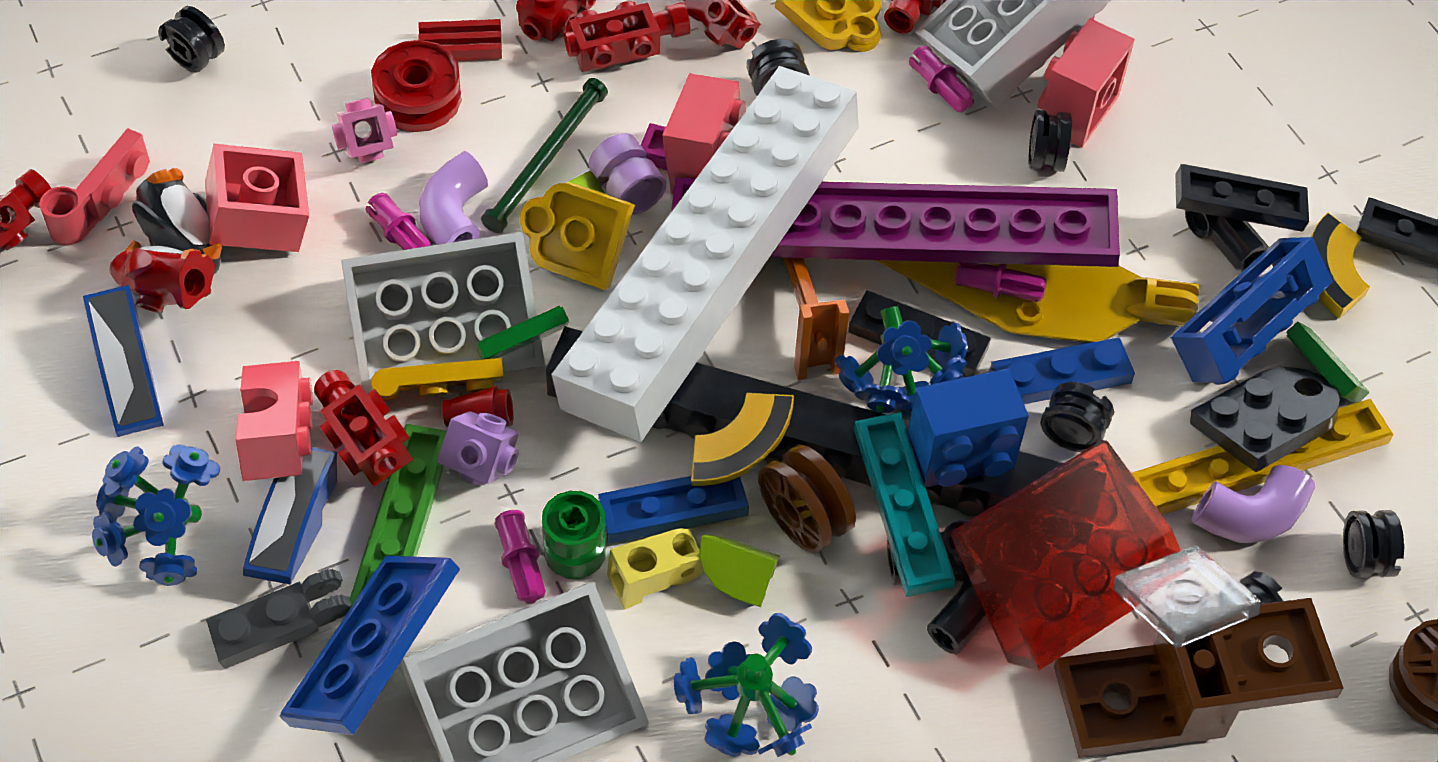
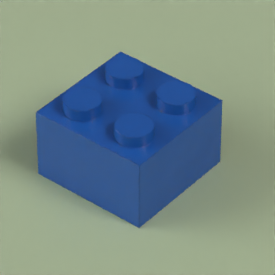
M1009 368L916 388L908 436L925 488L936 485L944 487L953 486L964 479L981 475L999 476L1009 469L1015 468L1029 415Z

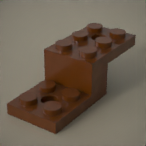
M1312 598L1165 617L1153 645L1056 658L1054 664L1056 678L1078 758L1225 738L1239 711L1338 698L1344 689ZM1276 645L1287 653L1289 661L1278 663L1270 660L1265 655L1263 646ZM1111 691L1119 692L1127 698L1129 707L1124 710L1113 709L1106 704L1103 695Z

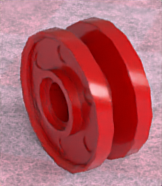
M423 40L403 41L388 47L376 58L371 69L375 104L383 105L385 112H392L396 129L410 132L431 131L445 125L457 114L462 102L458 62L450 51L437 43Z

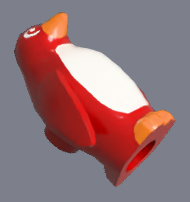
M135 240L131 242L125 251L116 255L109 266V273L114 281L121 287L129 285L132 294L138 297L136 305L155 313H163L165 306L175 304L181 309H190L200 299L210 295L215 264L207 254H201L200 250L188 249L181 251L164 246L141 247V244Z

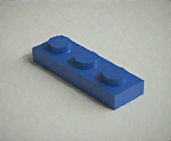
M1120 337L992 361L989 372L1009 368L1024 404L1050 400L1054 389L1061 383H1084L1094 387V391L1132 384L1135 376L1134 369Z
M686 476L598 494V501L602 504L605 511V532L608 544L657 535L680 528L687 529L749 516V503L741 477L714 485L692 486V476Z

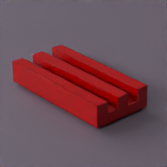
M501 19L418 22V40L437 43L450 51L456 61L502 59Z

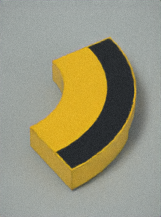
M1327 212L1317 223L1311 237H1313L1333 280L1319 295V299L1331 313L1340 319L1366 296L1370 286L1360 277L1353 261V252L1358 247L1362 237Z
M746 393L745 402L740 413L728 426L711 434L695 435L692 486L714 485L738 478L750 472L749 469L761 462L770 452H773L785 435L790 423L794 395Z

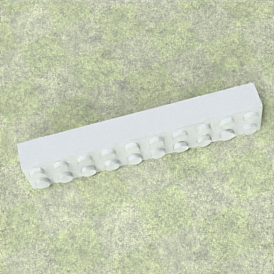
M781 66L778 67L552 373L560 410L642 442L859 129L856 90Z

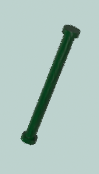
M589 78L582 86L583 93L493 209H486L481 216V221L488 230L498 234L504 231L508 225L507 218L596 102H602L608 95V89L603 82L596 78Z

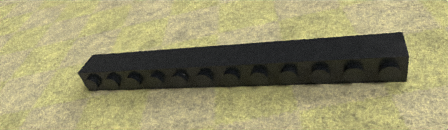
M564 326L546 367L548 396L557 399L552 373L583 331ZM696 362L652 426V428L656 429L666 428L681 432L695 439V435L711 434L728 426L740 413L745 402L746 393L794 395L793 412L785 435L775 450L766 457L782 462L783 455L798 444L808 446L819 453L834 468L841 479H849L871 487L854 432L855 421L887 414ZM903 419L908 433L910 421ZM1019 451L1015 468L1009 469L1004 474L994 477L981 475L964 479L953 486L944 487L936 485L927 487L926 491L931 504L956 509L970 517H985L1003 522L1013 529L1019 525L1027 526L1035 532L1052 536L1057 541L1078 543L1086 546L1095 522L1106 474Z

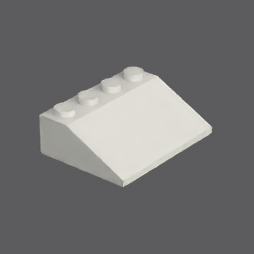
M947 0L914 32L947 65L953 66L957 74L976 93L996 108L1003 100L1009 98L1015 89L1033 72L1040 69L1046 60L1066 43L1074 30H1080L1089 18L1101 12L1111 0Z
M523 232L341 260L361 386L366 393L373 390L371 379L374 373L380 369L481 360L477 351L479 341L537 316ZM541 339L499 357L502 358L503 373L546 366Z
M594 581L582 584L404 656L400 662L414 702L440 762H561L650 724Z

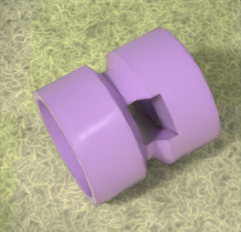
M622 133L607 138L596 147L589 158V168L602 187L606 189V193L609 196L635 204L632 215L640 214L653 207L662 198L666 190L667 182L652 160L646 158V152L631 134Z

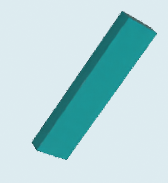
M901 412L855 421L854 432L905 596L911 597L953 588L955 577Z

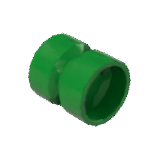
M571 490L559 493L547 502L542 511V536L546 563L555 574L567 579H581L591 576L601 568L606 558L605 511L602 504L593 495L583 491Z

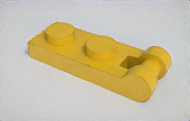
M502 358L384 368L374 373L371 379L372 389H376L383 401L393 400L400 391L419 389L420 396H438L448 394V386L466 385L467 392H475L494 386V382L503 381Z

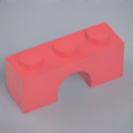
M300 361L243 366L240 391L244 414H238L235 438L242 481L302 475L303 456L311 455L309 430H312L310 406L313 405V391L310 377L302 378Z

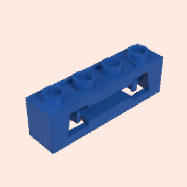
M1313 237L1279 238L1170 337L1192 382L1222 385L1234 380L1238 376L1239 370L1250 359L1263 353L1266 349V344L1278 333L1288 329L1293 324V319L1306 307L1318 301L1319 295L1333 280ZM1270 265L1273 266V268L1263 277H1258ZM1209 321H1210V322H1213V323H1212L1206 330H1204L1202 333H1197V332L1200 331Z

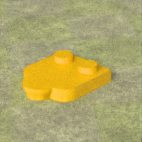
M776 0L775 9L823 48L838 50L847 46L854 51L866 52L874 49L880 41L881 31L877 20L881 10V0Z
M558 183L551 186L543 197H536L525 203L520 212V225L523 232L531 238L529 250L533 261L538 266L599 289L607 290L610 289L635 204L574 183Z

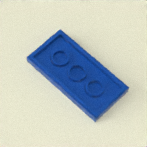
M385 556L280 712L279 717L289 727L354 735L460 571L457 564L451 558Z

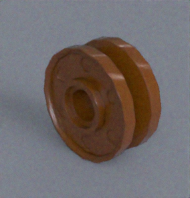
M798 444L783 455L782 462L772 461L759 471L758 484L761 496L770 514L790 540L804 551L816 554L831 544L832 536L841 537L855 527V508L845 484L834 468L810 447Z
M1438 619L1425 621L1411 630L1389 666V685L1397 703L1411 718L1438 730Z

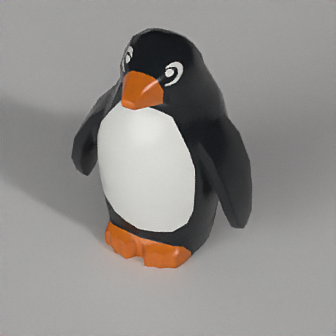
M172 168L168 171L163 169L152 173L137 187L136 201L132 203V212L143 233L149 238L150 245L164 246L181 251L188 249L200 250L201 254H207L215 264L214 274H216L221 265L220 254L222 244H209V217L207 215L206 199L201 194L190 191L183 182V172L178 168Z

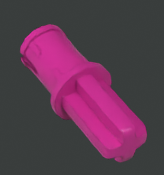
M921 46L912 53L921 62L918 63L914 57H910L909 65L928 82L927 87L932 93L939 94L959 113H963L967 108L973 106L974 94L956 76L957 72L953 66L945 65L928 46Z
M377 193L369 199L368 203L371 206H366V213L384 230V237L390 243H397L402 250L431 246L430 241L417 229L415 218L410 213L402 212L387 193Z
M959 263L955 276V285L958 286L961 285L992 292L993 297L999 298L1000 294L1035 302L1042 300L1047 285L1045 277L1007 269V264L997 266L986 263Z
M508 510L500 513L494 522L504 551L501 556L502 565L510 571L517 599L524 601L526 604H533L536 600L544 598L546 593L537 559L540 556L539 549L531 543L524 520V513L520 510Z

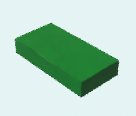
M559 305L479 341L477 345L481 360L499 358L560 331L564 326H568V316L563 306L560 307Z
M1297 321L1286 331V336L1323 377L1336 388L1343 398L1354 403L1361 402L1370 393L1311 328Z

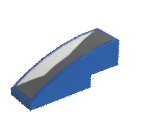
M127 285L84 295L83 300L93 345L117 437L164 426L149 356L130 286Z
M311 447V455L303 456L302 475L273 479L250 541L243 565V576L288 585L292 584L322 527V510L337 484L336 451Z

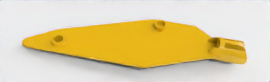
M876 260L1000 329L1013 334L1091 343L1107 340L1139 321L1182 327L1198 310L1199 284L1141 277L1120 265L1118 267L1007 264V269L1046 278L1047 285L1044 297L1041 301L1035 302L1000 294L999 298L993 297L992 292L955 285L958 262Z

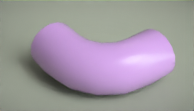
M467 151L461 152L428 179L420 196V224L433 245L479 238L480 231L478 227L463 213V207L470 198L488 187V179L479 162Z
M1286 465L1272 467L1263 488L1254 496L1236 493L1215 481L1208 487L1200 499L1192 516V523L1214 535L1237 543L1266 542L1289 531L1308 506L1316 487L1315 482L1303 471Z

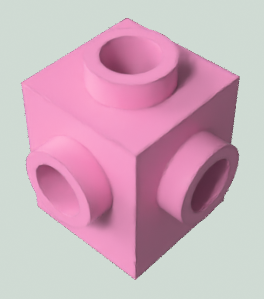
M370 98L345 103L346 111L336 113L339 123L332 125L337 149H345L347 156L351 158L358 157L359 163L383 158V150L394 148L391 137L397 136L395 121L392 112H385L383 105H371ZM361 121L367 122L370 126L369 134L363 138L358 137L355 133V126Z

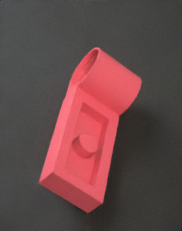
M127 128L76 189L60 186L52 188L43 194L39 206L53 241L61 245H73L82 241L95 225L105 218L112 208L120 204L124 193L134 181L144 175L150 159L141 133Z

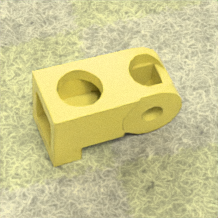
M680 528L611 548L607 576L625 610L642 603L644 596L670 588L671 585H683L695 580L704 570L699 555L700 548L691 531Z

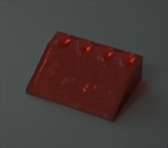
M1107 440L1099 441L950 532L1007 662L1040 671L1191 573L1172 528Z

